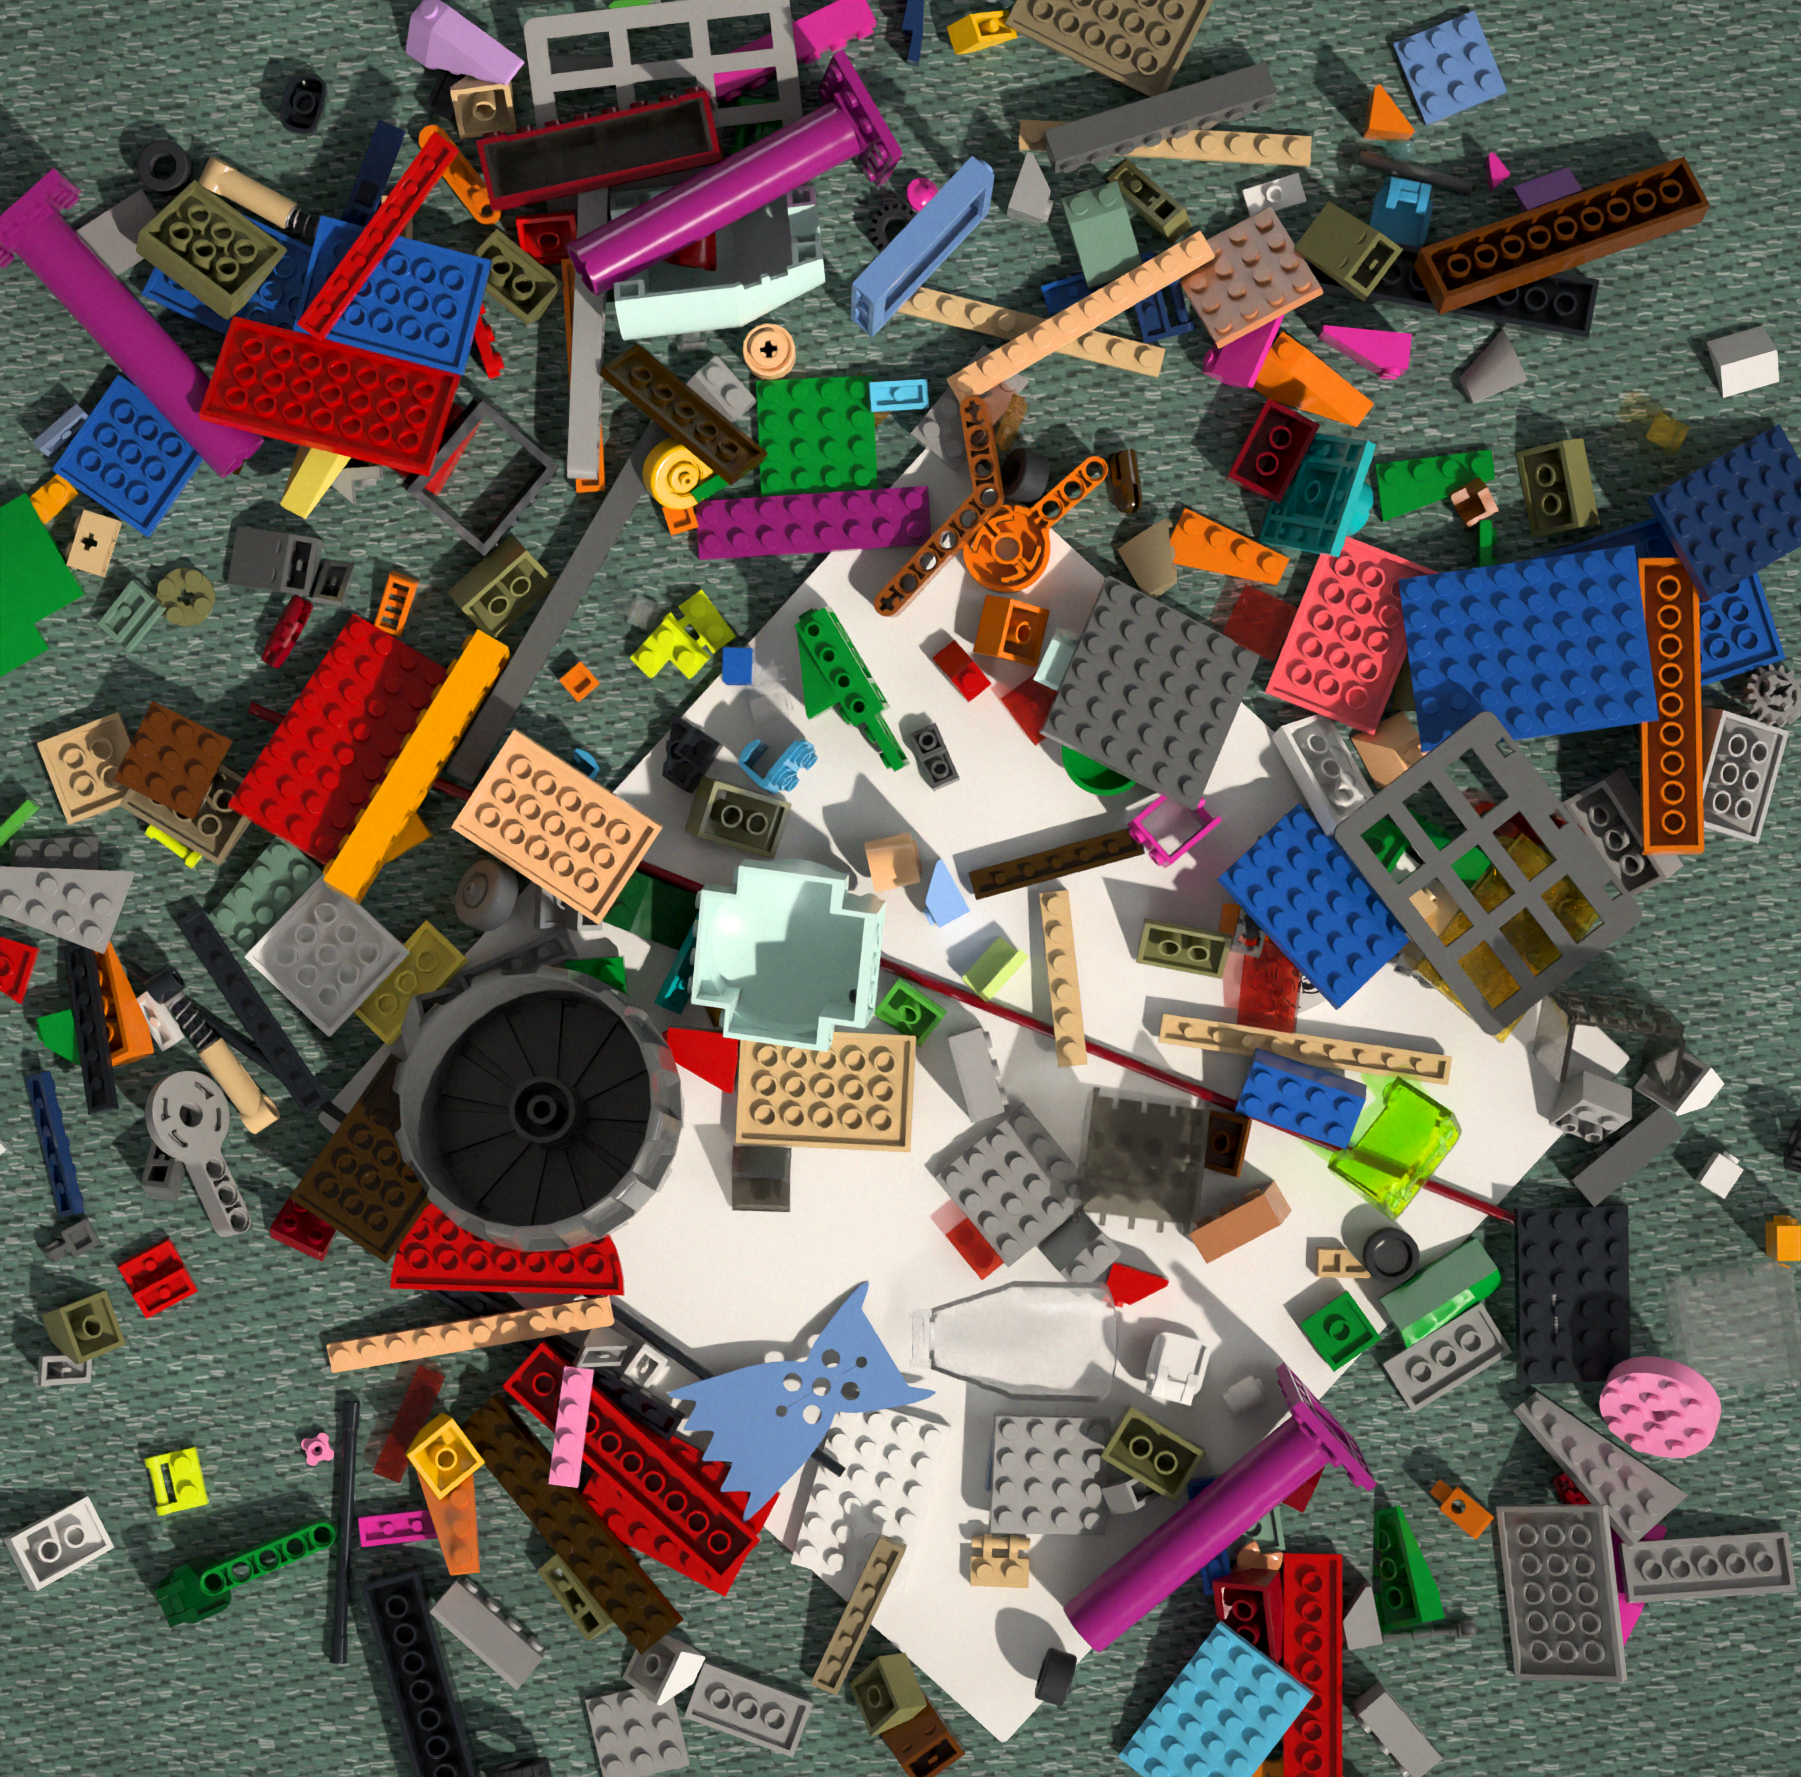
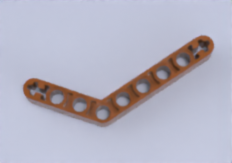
M968 396L960 405L973 492L877 594L874 599V608L881 616L890 618L899 616L1004 503V492L991 411L988 403L978 396ZM974 403L981 407V410L977 411V419L981 423L985 422V425H973L970 427V424H976L975 416L969 413V410L973 409ZM984 431L987 440L983 446L976 447L973 443V437L977 432ZM984 460H989L991 471L989 474L981 476L978 473V465ZM993 489L996 492V500L990 505H985L982 499L985 491ZM967 511H974L976 521L971 526H965L962 521L963 515ZM948 532H953L956 537L955 544L950 548L944 547L942 542L944 535ZM932 553L935 556L936 563L934 567L927 570L924 568L922 561L925 555ZM907 575H913L916 584L912 590L906 591L903 588V579ZM895 588L900 594L905 595V598L897 596L894 599L898 593L894 592L893 589ZM886 598L894 599L892 602L893 610L884 609L886 607L884 602Z

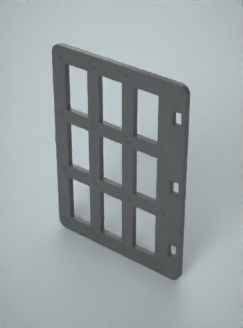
M1488 711L1477 713L1341 821L1334 829L1335 840L1404 928L1406 937L1411 943L1414 941L1480 1029L1488 1035H1497L1634 927L1642 918V910L1497 717ZM1501 738L1512 750L1505 757L1495 745ZM1470 748L1507 795L1506 798L1482 817L1478 815L1444 770V768ZM1428 781H1430L1465 827L1463 832L1440 850L1437 849L1402 803ZM1555 810L1558 811L1566 824L1559 828L1549 817ZM1517 812L1521 813L1555 858L1554 861L1530 880L1525 877L1492 833ZM1386 814L1389 815L1424 861V863L1398 883H1396L1360 836ZM1477 844L1513 890L1510 896L1488 913L1485 912L1450 866ZM1565 875H1568L1603 921L1577 943L1540 896ZM1435 877L1472 924V926L1447 946L1442 943L1409 900L1411 896ZM1609 881L1620 893L1613 899L1603 888ZM1525 907L1561 953V956L1535 976L1499 930L1502 925ZM1483 940L1520 987L1494 1009L1457 962Z

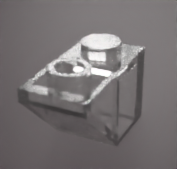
M775 659L767 661L748 694L755 725L789 717L788 710L794 709L790 693L783 692L781 681H785L786 677L782 663L776 665Z

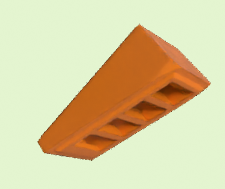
M392 571L388 576L374 626L400 638L420 580ZM394 583L409 587V591L393 587ZM394 594L406 598L405 603L390 599V595ZM387 605L401 609V615L386 610ZM383 616L399 621L398 626L383 622Z

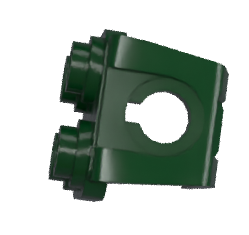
M203 1556L172 1569L168 1572L166 1578L154 1584V1592L170 1628L183 1622L188 1624L197 1623L224 1611L230 1605L232 1600L231 1590L211 1596L204 1593L200 1588L201 1572L208 1565L217 1562L214 1558ZM214 1573L209 1574L205 1578V1581L210 1586H217L222 1581L220 1576Z

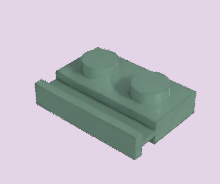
M132 580L97 624L117 643H120L127 652H132L167 607L159 603L157 598L139 581Z

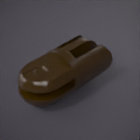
M1126 449L1109 454L1108 463L1116 507L1124 514L1136 513L1142 505L1137 454L1134 449Z

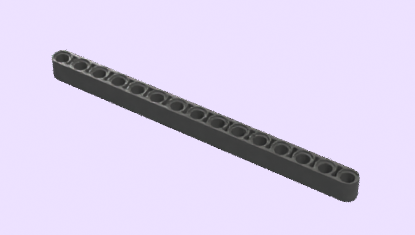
M652 419L447 770L448 774L470 787H473L477 782L475 779L479 772H483L491 758L490 753L495 746H498L504 736L507 724L513 720L518 712L521 700L524 695L527 696L535 682V676L538 671L543 669L549 659V652L553 646L557 645L565 631L563 629L568 620L571 621L577 611L580 599L583 595H586L591 587L594 575L597 570L600 571L609 556L607 554L612 545L616 544L622 534V527L627 520H630L636 510L637 502L641 495L644 496L647 491L642 477L644 462L650 451L657 444L672 438L669 433Z

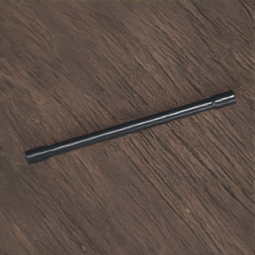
M345 1400L343 1401L342 1410L343 1438L333 1629L330 1639L329 1662L334 1664L347 1663V1622L360 1401L351 1402Z

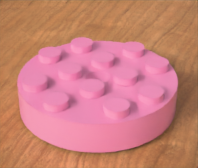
M1654 1356L1630 1358L1616 1365L1607 1377L1599 1402L1602 1417L1612 1433L1637 1452H1645L1661 1457L1686 1458L1705 1449L1715 1435L1721 1416L1719 1397L1711 1384L1703 1376L1682 1363Z

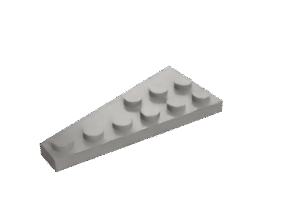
M0 866V915L105 954L135 872Z
M1537 1391L1513 1411L1591 1504H1608L1610 1526L1629 1548L1688 1496Z

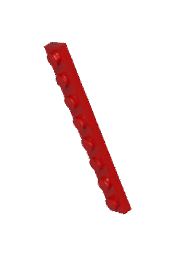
M436 132L431 135L297 322V325L320 342L324 341L460 151L458 148Z

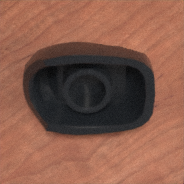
M304 73L289 79L284 90L280 115L281 123L288 132L307 137L314 135L324 115L328 98L327 85L320 76Z

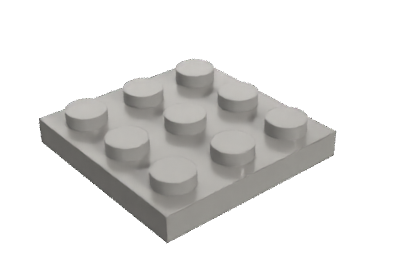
M634 1687L585 1699L603 1777H642L690 1765L674 1696L662 1705H658Z

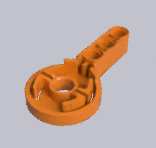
M1098 456L1087 458L1033 507L1025 508L1018 505H1002L985 525L980 528L976 538L974 535L963 547L964 562L973 579L986 589L998 593H1015L1033 585L1044 573L1049 562L1051 545L1049 531L1051 527L1104 481L1108 473V466L1105 460ZM1096 463L1101 466L1102 475L1099 478H1091L1087 475L1086 467L1089 464ZM1068 483H1076L1080 487V495L1076 498L1068 497L1064 492V486ZM1045 503H1055L1058 506L1059 513L1055 517L1045 516L1042 512V506ZM1013 517H1014V521L1003 522V523H1000V524H998V525L996 526L997 523L1002 522V521H1006V520H1012ZM976 518L972 521V523L969 526L974 524ZM982 536H986V538L983 537V539L980 542L978 553H973L977 551V547ZM1002 538H1011L1018 545L1017 555L1010 560H1003L996 554L995 545ZM1035 546H1036L1035 555H1034L1033 559L1031 560V558H1032V556H1033V554H1034ZM1038 557H1039V561H1038V563H1037V566H1036L1035 569L1033 570V568H1034V566H1035V564H1036V562H1037V560H1038ZM1023 578L1022 580H1020V581H1018V582L1009 583V582L1016 581V580H1019V579Z

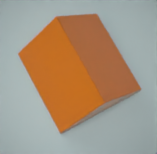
M1378 84L1369 96L1363 138L1404 144L1410 139L1415 130L1381 84Z

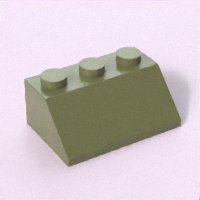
M1583 438L1563 440L1516 452L1532 538L1600 524Z
M511 534L448 591V594L485 634L496 640L552 590L556 581L523 544Z
M1129 1403L1114 1426L1100 1457L1176 1503L1206 1452L1200 1445Z

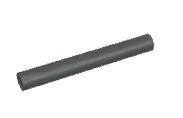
M1365 151L1360 152L1357 165L1431 184L1432 186L1469 196L1474 181Z

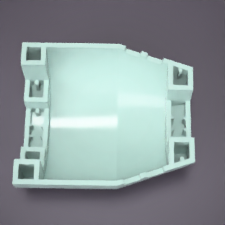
M676 185L610 193L612 220ZM799 186L716 231V272L704 270L705 268L699 267L694 269L661 261L624 282L614 283L615 306L623 340L742 327L825 283L815 187Z

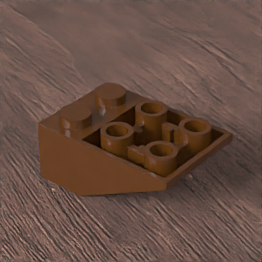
M920 1687L927 1706L914 1718L880 1734L909 1777H935L965 1755V1746Z

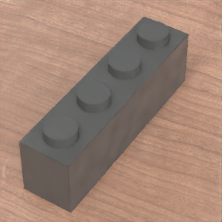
M1652 1104L1647 1105L1637 1114L1640 1118L1635 1123L1630 1125L1628 1122L1615 1132L1618 1137L1608 1144L1607 1141H1604L1593 1150L1595 1156L1588 1162L1581 1160L1571 1168L1570 1171L1573 1174L1568 1179L1591 1206L1595 1207L1684 1133L1664 1107L1656 1104L1654 1107Z

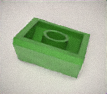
M899 977L876 1008L874 1015L902 1035H916V1045L921 1047L947 1011Z

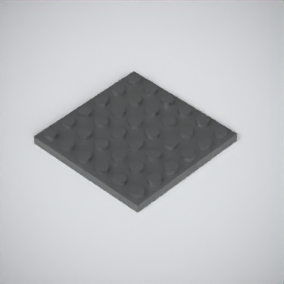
M1108 576L1103 582L1039 733L1193 811L1198 807L1261 654L1129 585Z

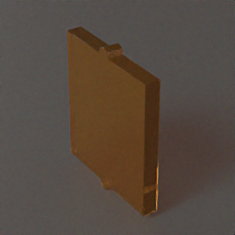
M1013 394L994 439L1000 450L1010 452L1029 406L1022 396Z

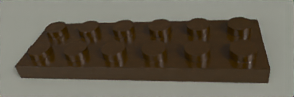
M639 344L634 345L602 367L599 375L730 486L765 461L768 453Z

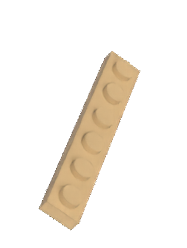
M1068 890L1039 893L1057 1066L1059 1068L1087 1065Z

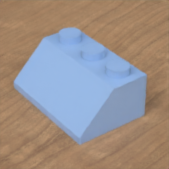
M942 859L936 861L925 898L927 907L922 909L930 925L937 923L939 928L970 912Z

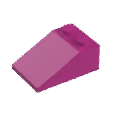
M1323 325L1318 332V339L1372 373H1380V379L1397 380V377L1402 376L1408 370L1412 334Z

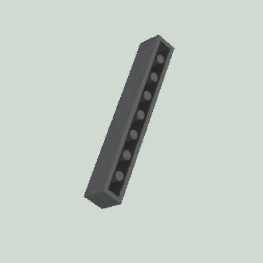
M1262 62L1044 130L1043 145L1054 174L1062 171L1063 173H1069L1087 163L1098 164L1107 157L1116 154L1120 156L1127 155L1138 147L1145 145L1146 147H1152L1170 137L1181 138L1190 131L1199 128L1202 130L1210 129L1218 122L1225 120L1236 121L1250 112L1256 111L1260 113L1267 111L1275 104L1277 90L1266 62Z

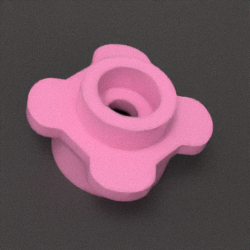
M319 1433L317 1437L312 1439L305 1438L301 1442V1447L307 1454L306 1461L311 1466L317 1465L321 1460L329 1461L334 1457V1450L330 1449L329 1436L326 1433ZM315 1447H320V1451H315Z

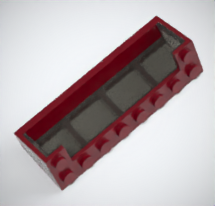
M701 86L685 89V95L678 96V99H676V94L666 95L658 98L659 103L648 105L647 100L631 103V109L619 111V107L601 110V116L591 117L590 113L573 116V122L562 124L561 119L544 122L545 128L537 130L533 129V125L516 128L517 134L505 135V132H500V130L484 133V139L476 140L491 211L498 212L721 162L724 160L713 93L701 88Z

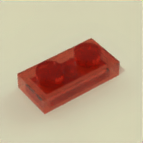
M969 1217L963 1219L945 1234L981 1280L985 1279L1004 1263V1260Z

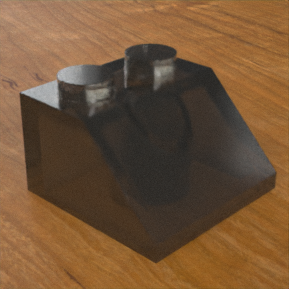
M733 1146L731 1171L732 1211L790 1212L792 1148Z

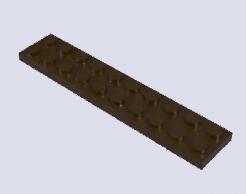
M498 1393L491 1397L459 1427L484 1460V1465L641 1655L684 1620L575 1487L548 1484L552 1459Z

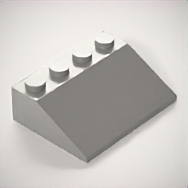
M1701 707L1704 829L1758 844L1789 731L1774 726L1769 727L1765 723L1725 710Z

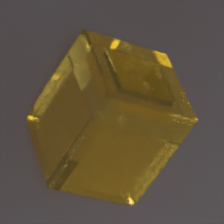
M1661 412L1655 413L1652 417L1653 422L1646 434V439L1663 447V452L1673 456L1677 454L1690 427Z

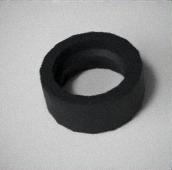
M1387 1227L1377 1230L1369 1236L1364 1245L1362 1257L1365 1268L1375 1279L1386 1284H1398L1405 1282L1414 1275L1419 1266L1420 1253L1417 1243L1409 1234L1398 1228ZM1397 1239L1406 1246L1408 1261L1400 1271L1388 1273L1382 1271L1376 1265L1374 1252L1377 1245L1383 1240Z

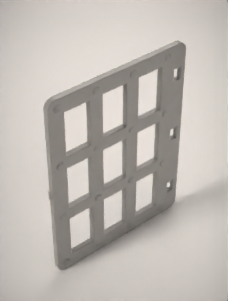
M657 0L649 1L648 5L531 18L524 25L537 129L545 128L544 122L558 119L554 92L616 85L619 111L631 109L630 104L636 102L634 83L696 76L697 87L701 86V88L713 93L720 138V127L782 120L783 127L803 117L790 0H682L665 3ZM769 13L773 48L711 55L707 20ZM689 22L693 58L631 65L627 29ZM609 31L613 67L552 74L547 38ZM776 66L780 102L718 109L714 73ZM703 101L699 102L700 111L661 115L664 133L702 129L705 151L713 149ZM634 116L605 123L606 140L623 138L626 168L644 165L641 136L656 134L654 116L643 118ZM593 125L556 133L547 137L554 183L571 181L565 178L561 145L598 141L596 126ZM538 138V141H539V149H540V157H541V164H542V172H543V179H544V186H545V185H546V178H545V172H544V165H543V159H542V153H541L540 140H539V138ZM713 165L611 187V193L678 185ZM811 180L801 186H809ZM578 194L546 201L549 213L575 212L578 217Z

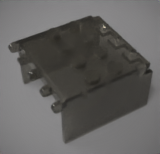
M1555 988L1542 999L1532 1054L1559 1083L1565 1084L1576 1025L1599 1026L1605 1029L1644 1033L1646 1035L1640 1069L1669 1097L1675 1098L1686 1039L1683 1038L1685 1025L1672 1014V1011L1667 1010L1664 1004L1654 999L1644 1000L1632 998L1631 996L1621 997L1606 995L1600 992L1591 993L1569 988Z
M1094 1087L1087 1094V1103L1084 1111L1072 1222H1079L1080 1212L1099 1214L1098 1225L1105 1226L1106 1215L1127 1217V1229H1134L1135 1219L1157 1221V1233H1163L1164 1222L1182 1224V1236H1189L1190 1224L1199 1219L1211 1102L1205 1101L1198 1108L1176 1106L1175 1116L1173 1117L1170 1116L1171 1105L1147 1102L1146 1113H1142V1101L1118 1099L1117 1109H1112L1113 1098L1099 1096L1100 1088Z

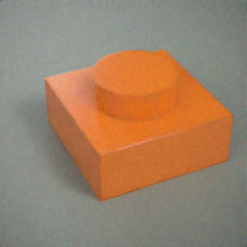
M693 507L682 510L662 508L671 536L699 527Z
M582 661L559 679L577 702H580L601 684Z

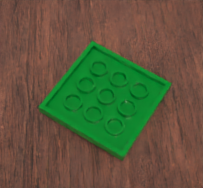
M873 375L756 381L759 446L768 453L765 461L760 464L761 497L878 489L874 412H870L868 383L873 382Z

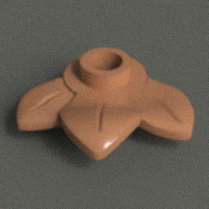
M1251 1540L1238 1551L1236 1555L1237 1563L1233 1566L1231 1574L1250 1568L1278 1570L1283 1561V1554L1281 1551L1261 1554L1256 1541Z

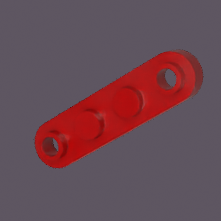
M482 301L474 336L488 377L493 379L501 376L500 370L504 369L505 366L500 352L494 353L491 342L496 340L491 325L484 324L482 314L486 313V309Z

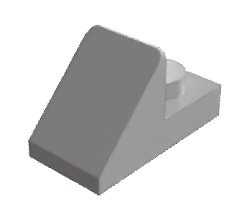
M374 466L342 469L331 485L352 504L356 505L355 482H359V487L377 486V481L384 480L383 468Z

